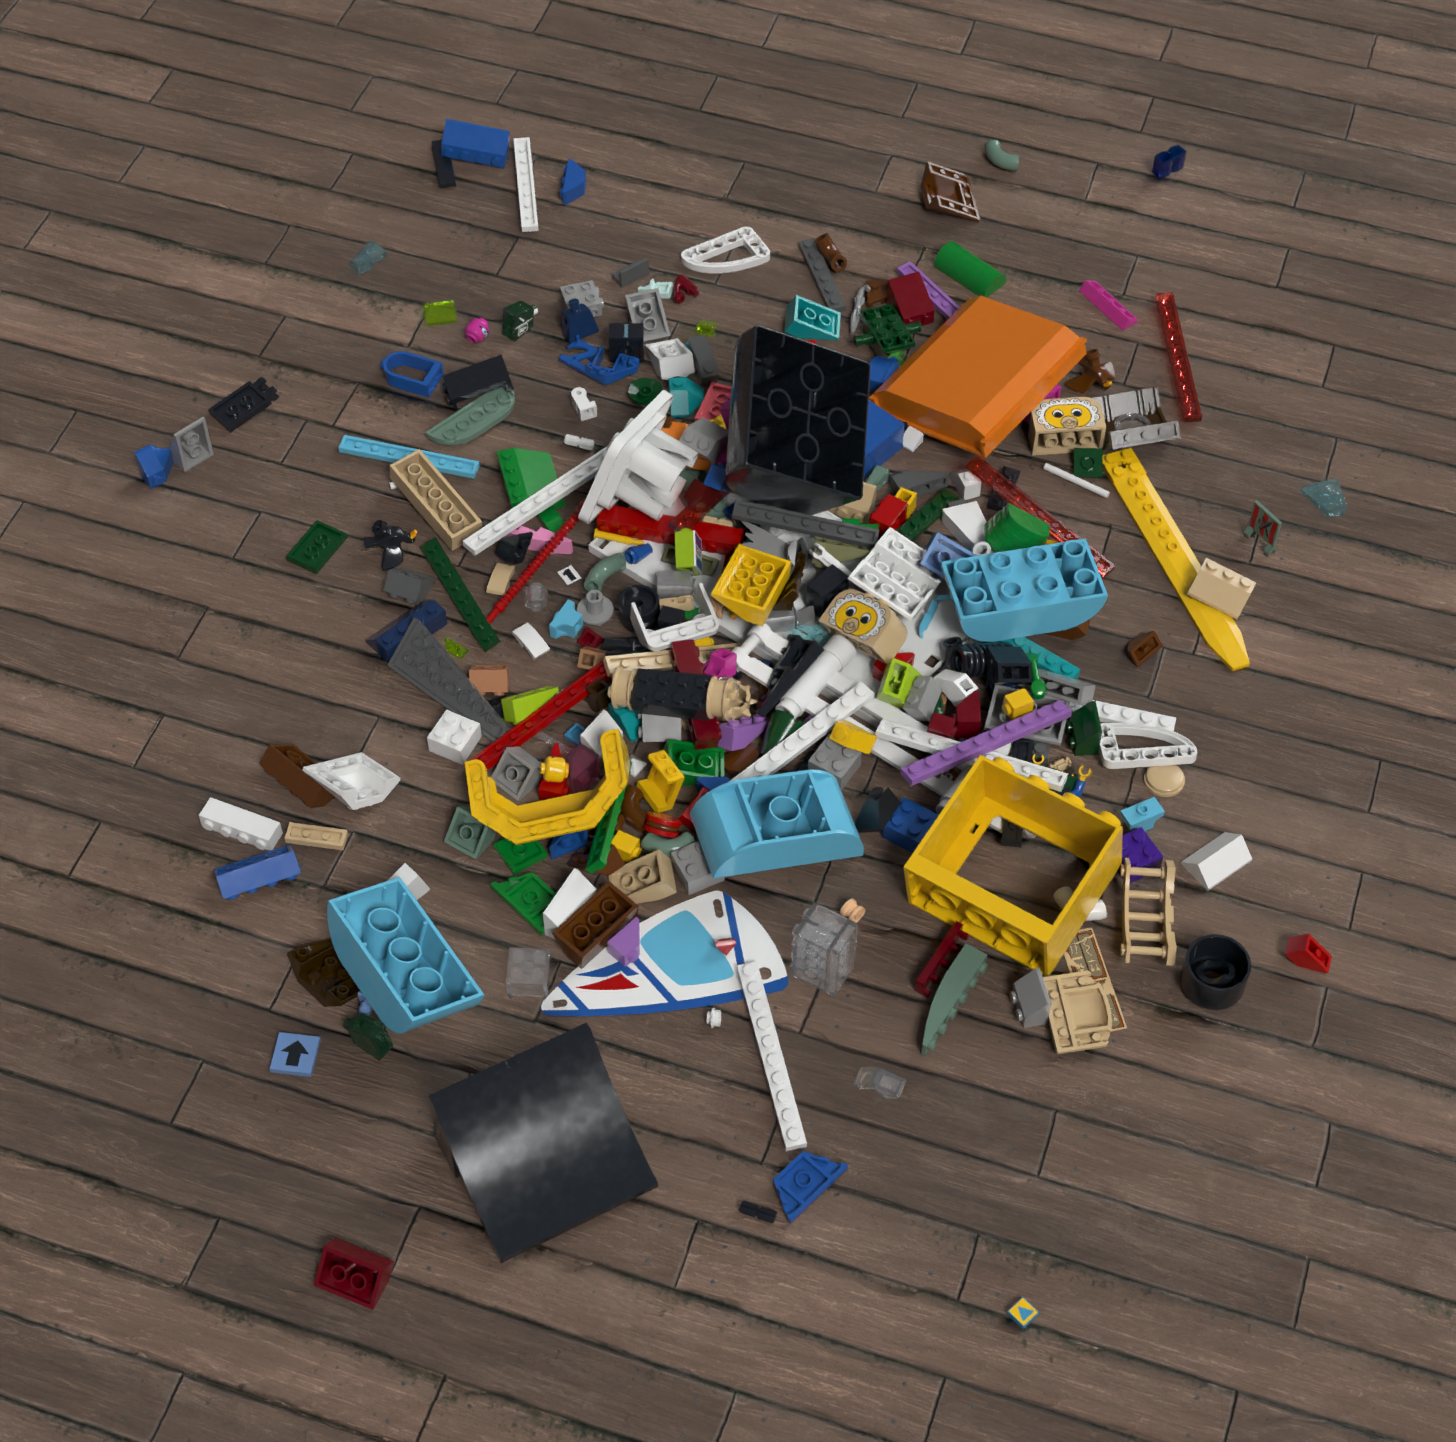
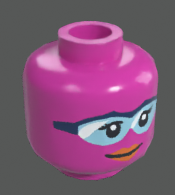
M472 318L464 329L465 337L474 344L483 342L490 332L488 322L483 318Z

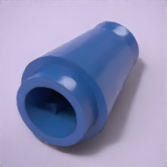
M646 543L629 547L625 551L627 562L629 564L639 563L653 552L652 546Z

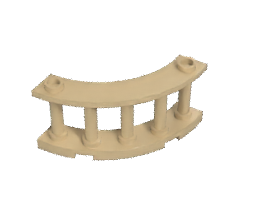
M1125 858L1124 864H1121L1120 876L1123 877V943H1121L1120 955L1124 956L1125 963L1130 962V954L1161 956L1165 958L1167 966H1175L1177 946L1175 934L1171 932V924L1174 923V906H1171L1170 894H1174L1176 867L1172 860H1165V867H1161V869L1131 867L1129 858ZM1130 875L1161 877V879H1164L1163 890H1160V892L1129 890ZM1129 898L1159 900V902H1163V910L1159 914L1129 912ZM1129 920L1159 922V924H1163V932H1160V934L1129 932ZM1130 940L1160 942L1164 946L1162 948L1131 946Z

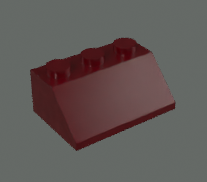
M335 1237L324 1245L313 1286L373 1310L389 1282L394 1261Z

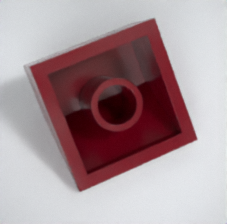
M974 691L958 704L956 714H952V718L956 719L955 727L958 728L954 738L956 741L963 742L979 735L981 725L979 691Z

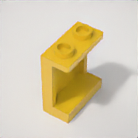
M665 750L648 755V759L653 764L647 779L638 781L636 785L643 792V797L652 809L658 813L673 809L685 778Z

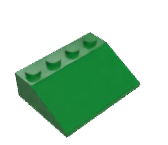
M519 448L497 451L498 467L510 509L557 479L550 453ZM560 499L550 507L555 509L564 508V499Z

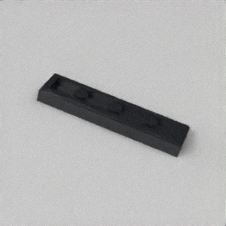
M442 140L432 141L440 188L455 187L456 181L451 158L441 156Z

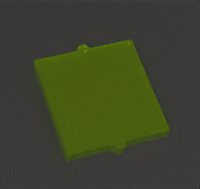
M453 300L424 304V317H426L427 326L457 322L455 315L457 311L454 309Z

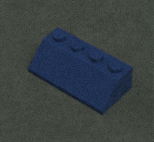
M424 600L365 641L389 663L413 618H418L430 633L434 634L447 625L446 610L435 600Z

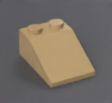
M659 849L625 864L610 876L608 875L609 881L636 904L661 900L677 893L671 859Z

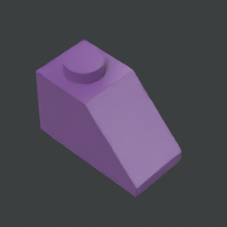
M637 917L607 942L608 953L624 967L629 963L635 962L640 955V924Z

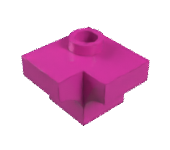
M720 648L710 654V660L703 664V675L716 676L718 680H727L736 674L737 654L724 648Z

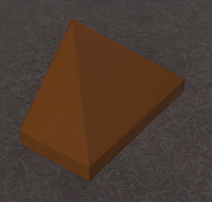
M1155 630L1128 641V653L1136 667L1140 666L1162 647Z

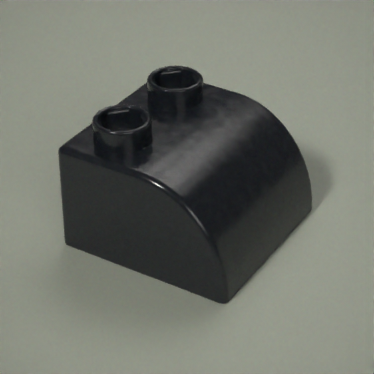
M756 325L740 335L734 348L725 482L733 492L746 499L807 515H815L860 500L863 496L871 369L869 362L761 325Z

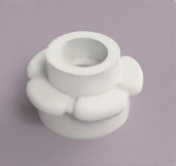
M712 1008L711 1011L707 1012V1024H710L711 1028H714V1026L720 1027L721 1010Z

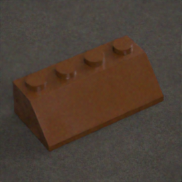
M294 744L268 745L259 765L265 769L264 771L267 774L278 779L279 784L290 789L294 796L301 798L306 806L310 808L324 807L335 798L303 771V767L317 763Z
M608 881L563 922L552 935L565 955L579 968L583 969L607 946V942L634 918H638L639 906Z

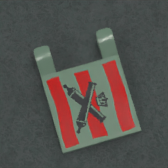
M1256 500L1253 504L1248 526L1243 534L1248 539L1251 534H1258L1268 543L1263 552L1269 557L1271 552L1275 553L1277 551L1276 543L1282 522Z

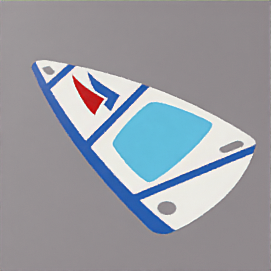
M712 891L677 904L639 923L640 955L635 962L629 963L626 967L608 953L607 945L583 969L577 967L542 1002L541 1010L549 1016H611L690 1009L745 999L737 972V965L757 961L759 969L763 967L770 969L771 977L766 980L762 979L766 994L785 989L788 985V976L775 944L755 917L724 892ZM715 899H719L722 904L723 917L721 918L715 915L713 905ZM733 937L736 945L727 956L714 945L716 939ZM566 1000L567 1005L554 1008L553 1001Z

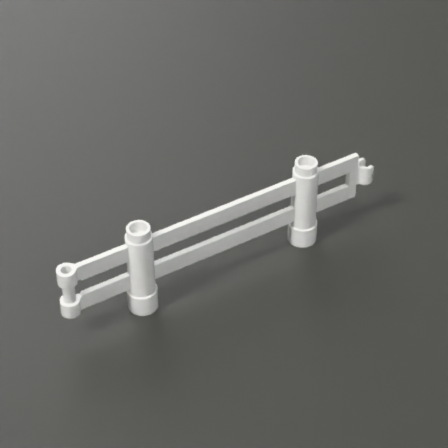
M766 623L763 626L755 624L748 632V638L740 647H734L731 651L737 654L736 671H742L768 688L767 684L773 669L756 658H750L748 655L757 645H764L766 650L782 658V648L787 647L788 641L771 631ZM833 635L822 647L824 651L780 699L776 710L792 714L794 716L793 720L801 716L805 711L815 717L830 705L818 697L825 687L843 696L857 685V683L839 673L856 655L855 647L845 637ZM876 695L861 707L881 721L884 719L925 732L928 730L927 726L893 705L876 699ZM848 717L847 719H845L853 723L854 725L875 735L874 731L865 727L853 718ZM877 738L871 751L900 771L901 768L919 761V759L890 741ZM1013 742L993 750V752L1012 757ZM963 763L956 766L962 772L955 781L941 774L939 779L934 776L920 782L942 796L939 804L936 806L938 815L972 768V765ZM996 817L989 826L1002 834L1004 819ZM1023 829V832H1024L1028 837H1030V838H1035V837H1036V835H1034V834H1032L1031 832H1029V831Z

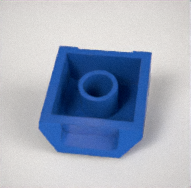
M875 356L868 361L871 367L869 391L875 392L900 367L896 360Z

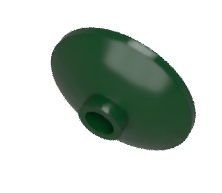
M640 378L630 384L628 394L634 402L649 405L663 391V387L655 379Z

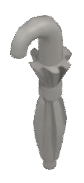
M869 285L862 286L857 296L853 297L855 306L850 319L851 334H854L859 324L861 306L865 303L864 293L871 290Z

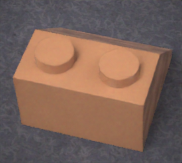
M510 664L472 665L469 669V680L482 695H486V692H493V695L496 696L505 695V692L509 691Z

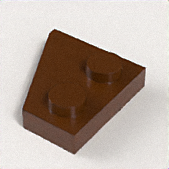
M866 280L865 285H869L871 288L870 292L866 291L867 308H872L873 304L881 302V304L886 302L888 280Z

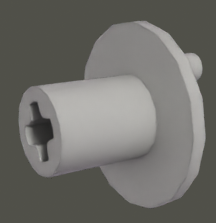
M591 590L578 603L577 612L583 614L584 623L601 626L613 616L614 607L612 602L604 597L600 591Z

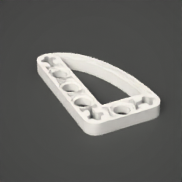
M751 227L739 228L688 248L681 253V262L684 266L702 273L735 272L767 263L770 260L769 248ZM729 239H735L736 241H735V242H729L728 240H729ZM756 243L758 246H751V244ZM714 245H721V247L716 248ZM742 245L752 255L748 258L730 262H701ZM705 250V251H707V252H706V253H700L699 251Z
M1136 723L1101 724L1102 736L1099 753L1103 766L1108 769L1191 764L1196 761V746L1188 738L1174 731ZM1115 735L1150 737L1172 743L1176 746L1119 749ZM1104 744H1110V745H1112L1113 747H1111V748H1106V747H1104L1103 745H1104ZM1165 754H1172L1174 757H1171V758H1170V757H1166V756H1164V755H1165ZM1146 755H1152V756H1154L1155 758H1153V759H1148V758H1146L1145 756H1146ZM1132 756V757H1134L1135 759H1134V760H1128L1126 757Z

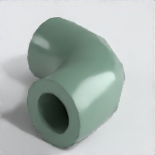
M989 140L985 143L987 158L995 166L1005 170L1018 171L1019 155L1004 152L1001 149L1000 142L997 140Z
M616 553L598 562L589 571L584 582V588L587 591H601L608 577L626 569L624 555Z
M684 832L672 839L648 833L642 840L641 847L649 853L659 849L671 858V852L696 841L688 832Z

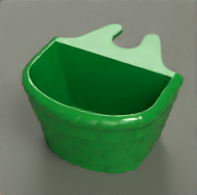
M1010 503L1003 507L997 515L995 514L988 523L984 524V540L995 552L1045 545L1049 536V524Z

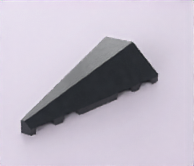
M789 634L787 636L789 641L787 647L782 648L781 653L783 656L779 662H776L767 684L768 692L766 695H762L761 700L763 704L755 713L765 717L824 651L816 641L804 640L800 635Z

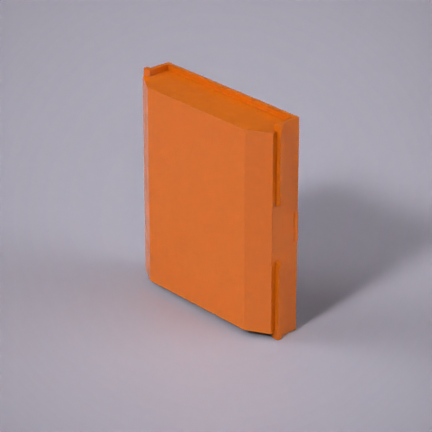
M983 296L969 298L869 397V400L903 422L906 427L911 426L923 434L986 458L1087 354L1085 347L1087 339L1079 337L1063 324Z

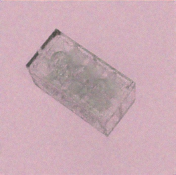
M814 902L810 909L806 908L802 916L803 920L800 924L797 923L792 931V935H794L791 943L793 946L791 952L793 959L790 965L792 967V976L835 997L855 965L858 923Z

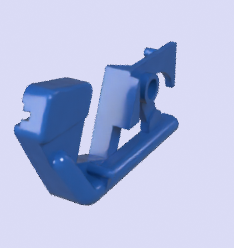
M576 335V341L569 344L567 349L581 348L587 350V352L571 355L570 357L562 354L559 357L560 362L603 385H609L625 376L637 373L640 366L638 358L623 353L618 355L612 369L599 366L603 359V346L597 349L580 340L579 335ZM588 359L592 362H589L588 365L585 366L581 364L579 361Z

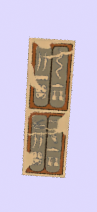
M1092 927L1080 929L1064 953L1069 971L1074 973L1088 970L1092 973L1090 977L1101 984L1110 1004L1112 1015L1111 1031L1126 1029L1127 1026Z

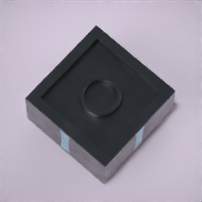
M609 323L610 363L616 362L620 353L639 359V362H644V323Z

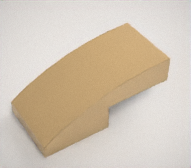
M497 563L490 577L486 593L505 594L509 588V581L515 573V566Z

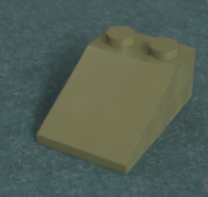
M810 535L807 547L808 560L810 563H813V566L824 568L825 564L809 553V549L814 553L818 552L819 549L814 543L823 546L840 563L863 557L870 553V550L865 546Z

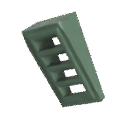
M878 465L875 466L866 483L877 486V492L887 483L889 470Z

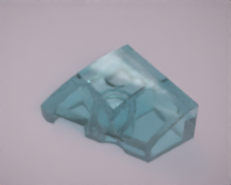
M370 240L352 259L350 266L360 275L373 269L372 263L387 257L386 251L379 244Z
M1338 479L1325 480L1302 488V494H1307L1312 498V503L1319 507L1327 517L1345 515L1347 503Z

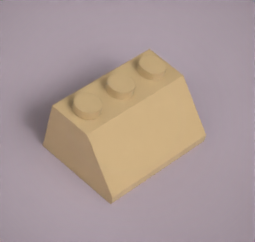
M863 482V496L860 500L827 511L841 518L860 519V523L868 524L869 516L875 510L877 486Z
M1206 558L1187 595L1237 620L1256 582Z

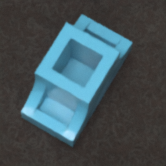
M568 599L560 611L555 613L552 622L549 624L550 637L554 639L560 636L575 638L583 627V614L575 611V602Z
M1153 797L1121 810L1120 816L1129 830L1132 829L1134 831L1142 827L1144 831L1152 829L1154 823L1164 816L1165 811L1157 799Z

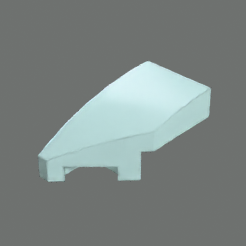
M651 279L649 281L650 284L645 287H638V292L658 288L661 298L670 299L674 285L673 282L655 283L654 279Z

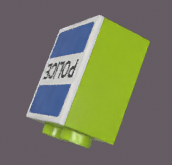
M689 528L680 529V531L675 532L676 569L678 571H691V576L703 575L701 538L695 530Z

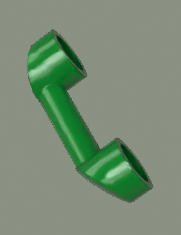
M1027 653L1026 655L1032 663L1033 682L1030 694L1034 699H1042L1046 695V685L1040 680L1037 668L1039 656L1035 653Z

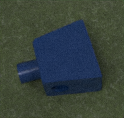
M571 299L569 301L570 308L562 312L563 337L570 343L576 341V335H579V338L582 339L599 332L591 310L585 304H580L578 299Z

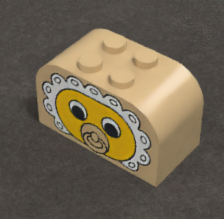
M1089 397L1042 400L1031 412L1028 439L1032 456L1073 453L1074 448H1103L1106 424L1102 408L1096 400Z
M854 589L842 591L833 599L819 619V622L832 636L841 635L853 644L856 650L885 664L895 657L907 638L906 626L896 616V612L888 607L887 602L880 598L876 600L868 592L864 594Z

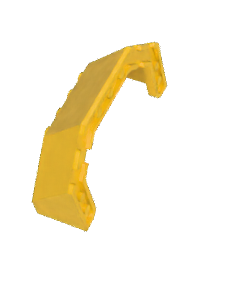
M619 729L606 731L600 738L605 775L595 789L519 806L497 793L496 783L493 778L488 777L487 768L481 760L466 761L465 769L472 817L515 845L595 828L628 784L630 760L627 745Z

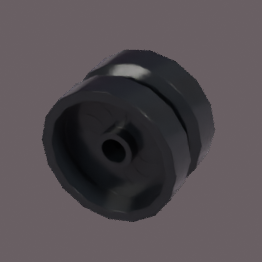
M633 585L626 588L620 594L618 600L620 622L624 628L635 632L630 620L631 603L633 602L636 604L646 629L652 630L658 624V617L660 615L659 595L654 589L645 585Z

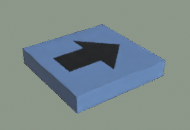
M279 1032L270 1065V1072L312 1077L321 1042L320 1037Z

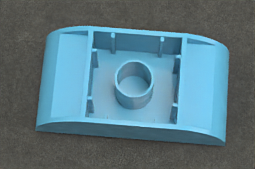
M1086 538L941 562V569L961 627L969 637L978 641L996 642L1076 627L1097 614L1108 597Z
M810 769L734 780L706 793L696 802L690 812L713 879L863 856L864 853L863 843L837 779L829 772Z

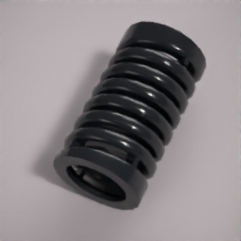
M1009 642L952 645L947 653V669L965 673L969 678L987 677L986 647H1013V645Z

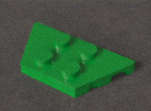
M533 872L523 874L520 877L508 878L509 881L498 884L496 881L490 884L491 889L539 935L543 936L545 933L543 912L556 893Z

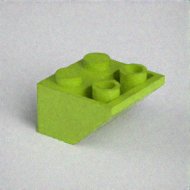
M892 658L886 665L876 699L903 709L915 677L922 675L912 665Z

